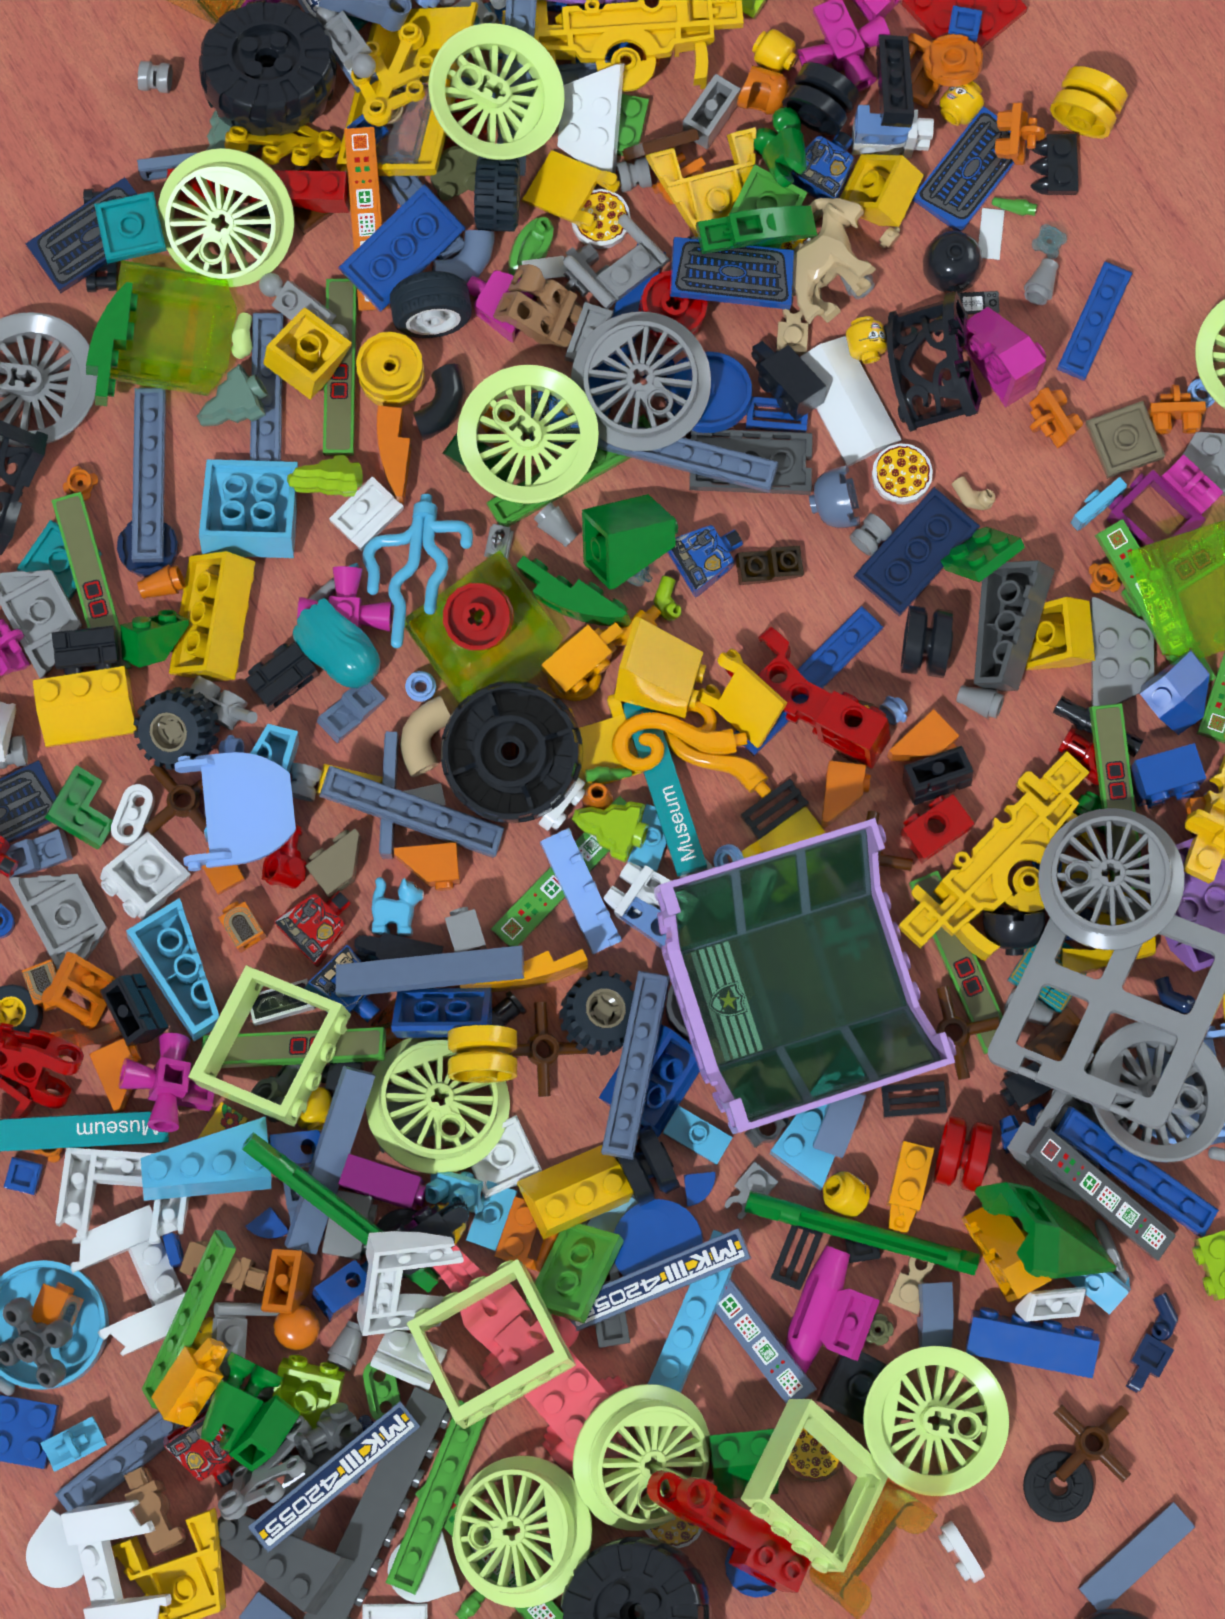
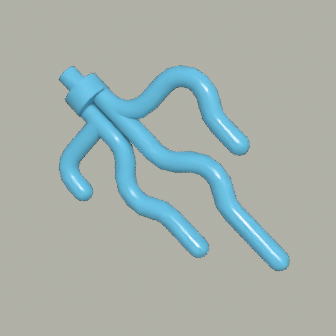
M422 494L420 502L414 504L412 524L407 531L400 534L376 536L366 544L363 550V563L368 571L367 592L370 595H376L380 584V567L375 559L376 551L381 547L401 546L410 543L408 561L391 578L388 587L389 598L394 605L391 645L396 649L400 648L403 644L406 618V601L400 589L402 584L418 569L421 560L422 540L423 548L436 562V569L428 579L426 586L424 611L428 615H432L436 611L438 588L446 577L449 568L448 558L435 544V533L459 532L461 534L460 544L464 549H469L473 543L472 529L464 521H436L438 507L432 503L433 496L430 494Z

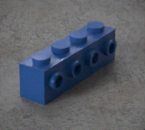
M981 1307L980 1311L972 1310L965 1349L966 1353L974 1356L1093 1379L1100 1339L1099 1335L1094 1333V1330L1089 1327L1075 1326V1329L1062 1327V1323L1054 1320H1043V1323L1025 1322L1018 1313H1013L1011 1317L999 1315L998 1310Z

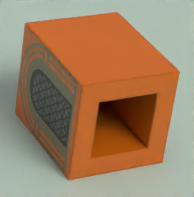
M236 901L222 910L223 915L218 917L240 953L267 938L245 901L241 904Z
M51 959L22 970L33 1004H38L45 1011L58 1008L57 1006L51 1007L41 999L44 990L51 985L58 971ZM65 989L63 996L69 998Z
M57 1282L55 1287L43 1283L33 1306L31 1317L34 1322H42L47 1325L57 1319H64L73 1328L84 1299L73 1295L75 1288Z

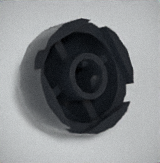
M948 231L936 236L927 246L923 258V273L929 284L942 292L947 290L960 293L971 288L979 279L983 265L981 248L976 240L967 233Z
M1004 907L997 908L994 912L984 910L983 926L985 935L988 940L1000 946L1001 949H1005V955H1024V949L1038 944L1045 929V911L1025 913L1014 909L1004 910Z

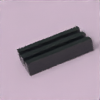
M789 779L743 812L740 817L759 840L802 808L808 806L809 802L801 795L800 790L795 787L793 781ZM789 789L791 793L755 820L752 821L750 819L752 815ZM795 798L799 802L762 830L757 828L758 825Z
M944 1081L886 1085L881 1087L883 1118L947 1113ZM938 1089V1095L889 1098V1093ZM938 1101L940 1107L890 1110V1105Z
M791 1225L770 1279L800 1291L823 1232ZM799 1228L803 1232L786 1275L783 1277L779 1273L796 1230ZM808 1234H814L815 1236L795 1282L791 1280L796 1264Z

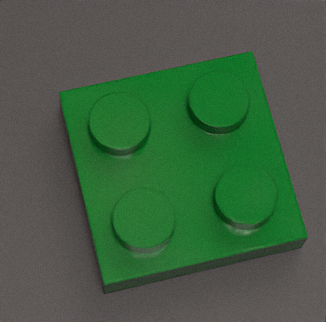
M984 527L975 531L972 537L962 545L951 549L950 554L940 561L945 571L981 582L1022 551L1025 546L1020 537Z

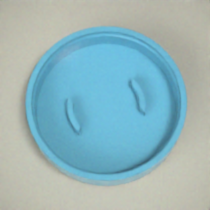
M40 1260L18 1265L0 1277V1344L10 1337H19L17 1328L9 1325L3 1317L5 1305L13 1299L24 1297L34 1306L43 1283L55 1287L57 1282L75 1288L73 1295L84 1299L73 1325L72 1339L60 1348L50 1349L52 1357L60 1360L65 1365L66 1376L62 1382L53 1388L41 1386L36 1378L38 1368L34 1361L26 1363L20 1360L13 1366H5L0 1362V1376L21 1387L49 1390L61 1388L77 1381L96 1364L107 1342V1338L103 1340L99 1337L98 1331L109 1326V1315L100 1290L81 1271L72 1274L71 1266L55 1261Z

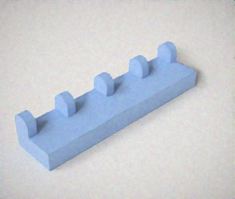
M570 828L540 841L591 953L595 954L623 941L583 860L582 853H580Z

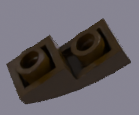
M800 546L771 547L768 551L740 552L735 555L739 585L782 581L804 575Z

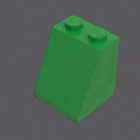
M649 494L583 509V563L609 590L615 589L676 546L677 521L674 516L669 514Z
M774 1429L709 1436L712 1478L718 1492L729 1499L742 1497ZM779 1478L771 1494H779Z

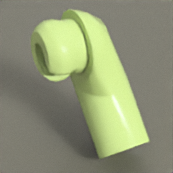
M248 313L239 314L232 333L233 346L231 347V352L238 359L248 356L253 348L250 336L253 318Z

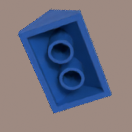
M438 988L397 991L391 1028L397 1038L448 1037V1031L453 1028L472 1025H492L491 988Z

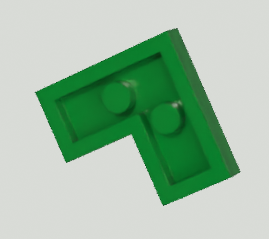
M76 765L44 818L98 850L110 832L113 820L89 806L102 780Z

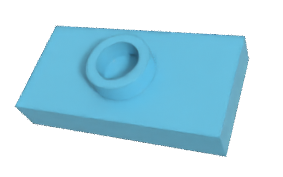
M1121 477L1102 492L1097 489L1085 499L1084 502L1087 505L1078 511L1071 521L1072 526L1077 531L1084 528L1109 507L1120 494L1123 495L1127 484Z
M646 804L642 822L649 825L646 840L642 848L633 847L627 862L636 864L641 868L647 865L657 872L667 843L655 807Z
M679 1105L663 1131L664 1135L715 1165L718 1164L733 1138Z
M491 1181L486 1183L488 1189L499 1185ZM508 1188L486 1199L482 1194L483 1210L475 1214L466 1241L496 1251L514 1197L518 1191Z
M1112 1272L1065 1277L1076 1287H1085V1295L1109 1315L1131 1290Z

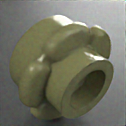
M874 1315L866 1337L867 1342L880 1346L889 1341V1337L893 1335L894 1327L885 1315ZM877 1326L881 1328L879 1333L875 1332V1327Z

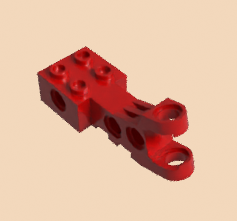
M769 626L758 636L760 642L764 641L777 657L758 676L787 702L783 709L787 713L786 720L794 724L801 720L813 726L812 733L818 736L820 742L873 769L891 738L889 721L886 718V714L874 706L867 708L859 704V700L847 692L840 694L833 690L831 694L808 682L789 662L791 656L790 643L777 630ZM725 669L728 675L732 678L734 673ZM777 674L787 676L786 680L782 683L771 681ZM799 694H804L809 697L808 700L802 704H798L793 701V699Z
M1 1023L0 1074L28 1087L32 1101L52 1109L64 1107L70 1096L71 1086L69 1088L64 1081L49 1075L50 1072L45 1070L48 1068L63 1075L76 1074L84 1058L83 1051L77 1045L48 1032L31 1028L30 1032L26 1033L13 1030L12 1024ZM59 1056H68L72 1058L73 1062L65 1061ZM47 1089L56 1090L60 1092L61 1095L51 1094L47 1091Z
M662 1470L656 1471L651 1475L647 1484L649 1498L680 1519L698 1526L704 1532L713 1537H718L735 1549L729 1564L781 1592H799L811 1561L804 1555L795 1552L791 1548L792 1544L784 1537L772 1532L771 1525L764 1519L758 1518L751 1511L741 1507L718 1492L717 1486L705 1479L698 1477L682 1479L674 1473ZM667 1479L669 1491L663 1497L660 1493V1486ZM791 1516L820 1542L823 1535L822 1532Z

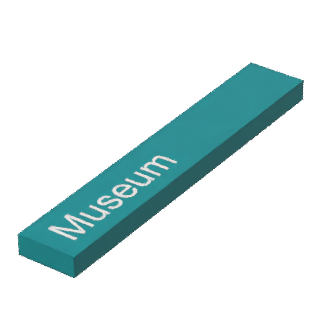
M622 704L626 720L642 713H657L656 710L638 705ZM646 729L633 734L632 739L638 758H645L651 753L650 747L639 743L638 738L641 734H655L664 744V756L659 765L643 773L677 877L707 868V863L663 730Z
M152 1111L0 1119V1152L169 1142L168 1132H159L148 1127L147 1123Z

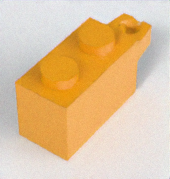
M616 622L604 632L600 628L593 631L587 625L542 663L541 670L565 697L571 692L576 695L588 685L586 681L588 677L594 672L600 675L612 664L609 659L612 658V653L617 649L613 643L624 634V631Z
M906 1141L900 1144L886 1204L890 1206L888 1229L907 1233L915 1213L920 1211L934 1148Z
M207 1338L198 1350L187 1346L183 1348L151 1397L164 1420L190 1428L220 1380L224 1377L219 1367L228 1349L223 1342Z

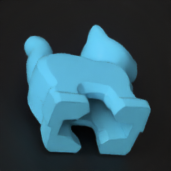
M381 877L375 880L376 889L372 897L371 909L374 920L372 922V933L375 935L390 934L387 926L389 924H397L398 936H412L413 929L411 928V923L414 916V907L419 901L423 900L424 891L415 882L407 881L406 878H403L398 889L399 900L384 898L386 882Z

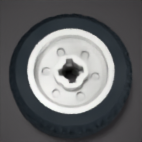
M429 271L411 275L401 280L392 289L390 294L393 323L397 330L410 337L437 338L446 336L460 330L471 317L472 308L468 286L462 278L449 272Z

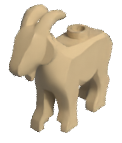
M819 198L809 205L812 208V213H814L815 222L823 216L822 228L819 235L807 243L799 244L794 249L792 297L794 295L797 296V305L809 324L817 315L821 316L828 323L841 312L837 305L822 300V287L827 286L839 275L845 279L857 296H861L871 288V283L864 276L872 274L876 270L869 262L859 260L853 254L845 228L850 225L858 228L857 221L864 214V209L858 203L841 198Z

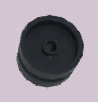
M804 63L795 78L796 85L790 87L782 101L783 107L794 109L800 116L801 124L810 130L829 136L838 135L847 120L846 113L852 111L860 97L859 91L849 79L836 70L819 63Z
M909 605L900 671L901 673L917 674L921 669L923 656H926V672L928 676L944 678L953 642V611L937 609L933 613L931 626L927 627L928 613L926 608Z
M650 1125L639 1130L637 1145L640 1152L636 1153L635 1151L634 1160L615 1157L640 1207L655 1200V1191L650 1182L651 1179L654 1178L660 1191L665 1194L680 1187L673 1170V1163L663 1143L659 1142Z

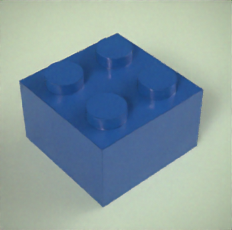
M1195 743L1137 759L1130 766L1133 795L1137 807L1147 805L1148 809L1165 804V800L1176 796L1177 800L1194 796V792L1200 789L1199 786L1206 779Z

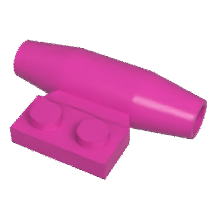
M827 1245L806 1280L788 1329L785 1345L787 1351L805 1374L823 1344L828 1350L858 1361L880 1302L878 1299L850 1288L843 1290L850 1254Z

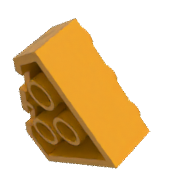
M981 1207L964 1216L961 1220L1007 1303L1019 1299L1052 1281L1049 1277L1032 1276L1024 1269V1264L1016 1252L1028 1233L1024 1229H1019L1013 1221L1014 1218L1002 1214L992 1215Z

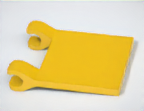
M551 150L522 200L529 205L570 221L591 233L596 228L597 222L594 221V216L591 213L581 211L597 184L614 193L618 190L621 183L617 181L618 177L612 172L601 171Z
M729 649L727 653L722 652L717 660L721 667L734 673L723 694H720L715 685L709 684L706 689L701 688L699 690L697 699L701 703L714 708L740 733L745 732L747 739L756 748H759L773 728L787 702L743 663L740 654L735 649Z
M615 694L607 698L612 718L579 728L583 743V762L579 777L586 783L583 786L584 790L590 785L597 783L594 781L586 782L585 770L594 769L597 766L625 768L615 758L612 750L613 736L617 728L626 721L622 703L614 699ZM631 736L628 743L629 751L638 758ZM632 771V776L641 774L643 772ZM613 780V781L604 782V783H600V784L606 785V784H609V783H612V782H615V781H619V780Z
M805 806L761 839L745 848L742 854L744 858L822 835L826 832ZM834 842L827 843L829 845H835ZM820 846L805 850L807 878L827 863L831 865L838 859L820 856ZM794 854L771 861L785 880V882L774 888L770 894V898L775 904L780 903L797 889Z

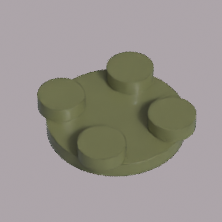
M453 146L442 152L437 174L430 176L431 183L437 190V195L441 200H451L454 196L460 195L467 190L475 191L477 155L468 152L460 146Z

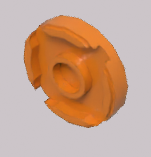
M948 34L938 37L924 51L923 67L926 75L933 82L943 86L958 87L968 84L976 79L982 70L983 52L980 45L975 41L974 43L969 41L968 37L964 35Z

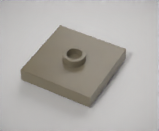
M1143 401L1087 420L1085 423L1107 479L1162 460L1165 457Z

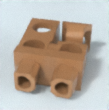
M531 264L519 265L508 288L510 292L503 293L493 317L500 322H507L541 345L552 344L560 348L568 347L572 333L563 327L566 320L571 323L578 322L583 308L575 301L578 295L568 291L554 280H545L540 268ZM521 291L528 292L529 294L536 296V301H533L529 297L525 296L521 293Z
M209 1241L189 1242L179 1272L194 1276ZM233 1256L222 1282L232 1285V1288L246 1292L247 1286L264 1291L268 1273L254 1268L256 1262L251 1259L242 1257L240 1260Z
M143 1467L124 1475L131 1492L125 1494L126 1500H138L140 1502L133 1508L140 1525L152 1521L155 1526V1531L144 1534L147 1539V1545L151 1548L152 1553L167 1551L185 1542L187 1534L183 1532L181 1527L172 1529L166 1517L170 1504L166 1495L161 1493L166 1490L163 1482L153 1480L149 1469Z

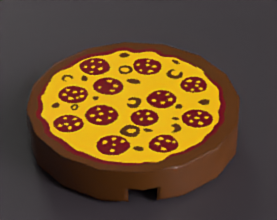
M803 1428L786 1462V1466L792 1474L801 1480L819 1482L835 1475L842 1466V1463Z

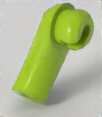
M662 576L653 602L661 611V617L665 620L673 621L681 615L680 605H677L671 597L676 580L668 576Z

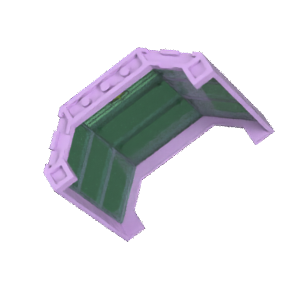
M875 818L663 883L654 888L655 899L658 901L661 912L657 913L659 931L661 935L666 933L667 938L665 945L661 946L667 971L701 1076L705 1084L710 1083L711 1086L715 1087L716 1092L712 1093L713 1099L720 1112H726L729 1121L728 1126L732 1134L750 1130L955 1063L953 1056L956 1055V1049L950 1037L947 1038L945 1032L936 1033L919 1005L920 991L916 982L911 981L908 972L911 969L910 960L907 953L901 950L898 941L901 939V933L897 923L892 922L888 911L891 910V903L887 893L882 892L880 886L878 852L885 849L886 835L882 825H877Z

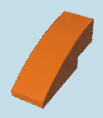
M378 405L377 439L384 473L395 499L404 505L412 451L410 438L401 437L404 419L402 408Z

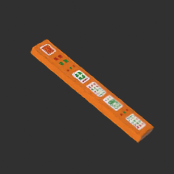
M375 127L344 129L354 252L382 225ZM357 289L359 312L377 310ZM389 304L383 310L389 309Z

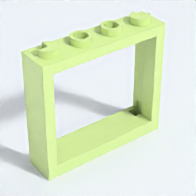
M246 965L188 1077L201 1088L294 1127L301 1113L306 1112L307 1101L312 1091L318 1088L322 1078L321 1073L326 1063L333 1059L336 1044L341 1034L347 1031L346 1024L351 1014L338 1002ZM263 986L328 1012L281 1105L216 1078Z
M518 1259L502 1263L493 1274L474 1279L465 1290L446 1295L441 1300L442 1303L432 1309L425 1308L414 1315V1319L407 1322L455 1423L463 1429L468 1428L576 1366L529 1271ZM517 1279L554 1352L460 1405L425 1331Z
M789 1399L745 1488L741 1500L751 1508L750 1511L753 1515L764 1519L771 1525L772 1532L792 1544L791 1548L795 1552L807 1557L812 1562L811 1565L814 1569L825 1574L827 1571L844 1572L888 1477L878 1467L872 1455L812 1399ZM803 1428L857 1476L825 1547L769 1498Z

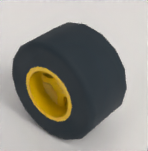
M14 984L1 986L0 1024H12L13 1030L29 1033L31 1028L39 1030L43 1019V1010L38 1004H33L29 990Z

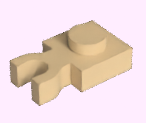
M783 309L782 313L786 322L778 321L776 351H780L789 345L797 355L802 356L807 353L809 323H801V320L804 318L801 310L793 314L789 310Z
M910 1257L908 1261L909 1273L908 1275L899 1273L888 1303L918 1315L920 1310L918 1284L924 1283L922 1282L923 1278L931 1272L934 1263L927 1262L924 1270H918L915 1267L917 1259Z

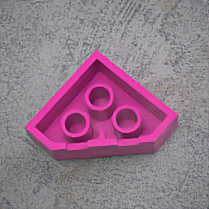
M989 307L967 319V345L963 347L1005 408L1035 390L1046 363V354L1042 346L1038 342L1034 343L1027 334Z

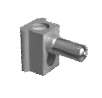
M496 524L490 527L484 553L485 557L508 561L514 531H511V527Z

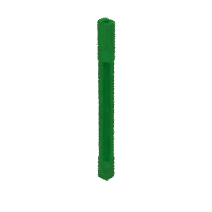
M253 1132L243 1143V1151L365 1246H367L369 1233L384 1232ZM429 1267L421 1268L411 1275L403 1274L428 1293L439 1281V1275Z
M751 1190L744 1210L746 1213L888 1250L973 1276L979 1264L980 1254L952 1246L948 1247L854 1221Z

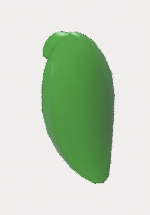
M539 217L532 220L515 238L508 259V272L510 275L514 276L518 266L522 265V261L546 257L551 247L554 232L549 218Z

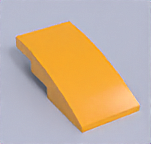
M583 949L557 961H553L549 951H546L524 961V979L459 986L460 988H491L492 992L530 988L588 969V959Z

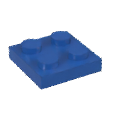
M0 1395V1461L46 1469L48 1457L40 1443L53 1437L59 1405Z

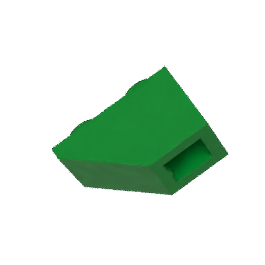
M161 610L158 612V615L151 617L139 616L133 618L132 622L120 624L122 660L139 668L165 661L189 626V619L177 614L174 610Z
M276 1394L262 1405L243 1436L229 1452V1455L253 1472L275 1455L298 1419L300 1412Z

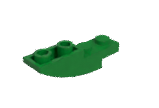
M781 206L729 213L727 217L696 223L702 254L757 244L762 247L817 236L811 206Z
M126 282L108 303L91 339L86 362V375L97 376L95 405L107 406L108 396L114 397L116 379L111 378V369L118 368L119 350H126L127 340L133 341L135 323L129 322L130 311L136 312L138 294L132 293L133 283Z
M523 556L516 564L521 575L537 585L533 590L536 599L550 609L575 620L601 626H611L616 622L619 627H628L632 622L627 613L628 608L615 598L610 601L604 597V591L592 582L585 584L578 579L573 586L563 576L558 575L555 578L547 572L549 568L536 558L531 561Z

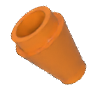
M167 565L143 580L138 581L137 586L141 597L145 599L148 597L179 594V590L185 588V581L177 565L173 567Z
M594 783L585 789L582 802L585 808L596 807L604 810L613 803V795L607 786ZM595 791L602 792L603 796L594 798L592 793Z

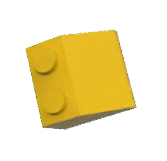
M861 154L840 198L862 206L864 214L860 218L878 226L899 227L924 175L903 155Z
M304 307L266 346L263 364L311 400L330 380L350 349L352 342Z
M1063 597L1045 602L1025 670L1073 667L1095 661L1089 601Z

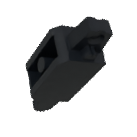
M383 933L381 938L359 935L354 942V953L361 962L443 954L444 946Z
M461 1200L454 1201L453 1204L450 1203L441 1210L437 1204L432 1208L425 1206L412 1216L414 1220L404 1226L398 1224L388 1232H421L452 1237L455 1243V1230L468 1221L469 1207H467L465 1201L462 1202ZM421 1268L403 1270L402 1274L411 1275Z

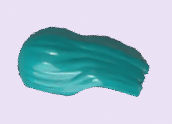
M326 598L320 599L318 605L314 604L310 609L301 611L297 619L298 625L294 627L292 635L296 644L311 661L324 669L333 680L345 687L358 689L373 681L379 673L381 660L369 637L358 626L341 615Z

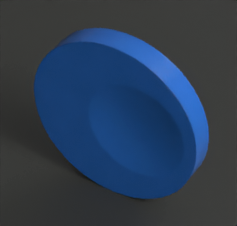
M707 351L705 354L711 373L710 396L702 417L692 431L716 433L733 427L746 415L752 400V383L746 369L737 360L719 352ZM687 356L678 361L675 365L688 362L689 360ZM687 369L667 375L666 378L692 381V370ZM664 385L667 390L685 400L688 399L691 388ZM664 398V400H665V405H666V407H667V406H668V401H667L666 398ZM673 401L672 414L675 416L683 406Z
M655 1199L641 1207L637 1204L622 1216L614 1230V1233L619 1234L624 1240L614 1262L624 1277L704 1243L701 1227L686 1208L675 1202Z

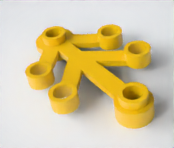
M407 23L401 27L398 34L400 45L389 70H387L381 58L382 52L378 43L374 41L366 42L371 50H376L373 54L369 55L375 60V73L382 85L378 95L375 94L370 85V77L356 79L358 76L354 74L353 70L351 72L354 85L360 88L366 100L362 109L364 119L373 126L379 127L387 124L391 119L393 110L412 101H420L425 96L423 84L416 79L422 76H429L434 61L433 57L423 55L417 60L416 66L402 72L410 52L419 49L424 43L422 30L416 24ZM427 63H430V64H431V65H430L429 67H427V68H422V66H423L424 64H427ZM406 85L405 92L391 97L395 89ZM414 89H420L417 93H411Z
M306 125L296 131L304 137L297 136L294 133L281 136L280 134L266 135V137L247 134V130L243 127L234 126L226 133L224 146L228 149L246 152L249 144L267 145L263 147L261 158L266 164H277L281 158L292 152V163L298 166H306L316 156L322 158L335 157L340 150L341 140L332 132L322 131L319 133Z

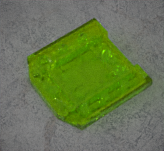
M121 260L117 291L126 282L133 283L132 293L138 294L136 312L130 311L129 322L135 323L133 341L127 340L126 350H119L118 368L111 369V378L120 382L209 396L228 370L232 333L235 327L237 307L232 298L227 279L212 278L194 272Z
M1225 520L1143 546L1127 553L1162 655L1181 657L1189 650H1192L1198 659H1202L1225 651Z
M500 550L439 594L434 614L428 615L425 613L423 604L405 618V630L459 704L471 693L492 683L530 681L542 672L541 664L553 655L563 638ZM469 583H488L500 588L510 598L514 608L515 623L510 635L501 645L489 650H468L458 646L448 636L443 625V609L448 597L457 588ZM477 611L475 613V620L477 622H483L481 617L485 615L484 612Z

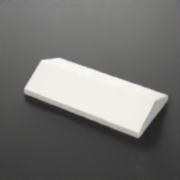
M846 336L821 343L800 356L826 385L824 403L816 409L846 466L849 467L902 440L860 361L850 356Z

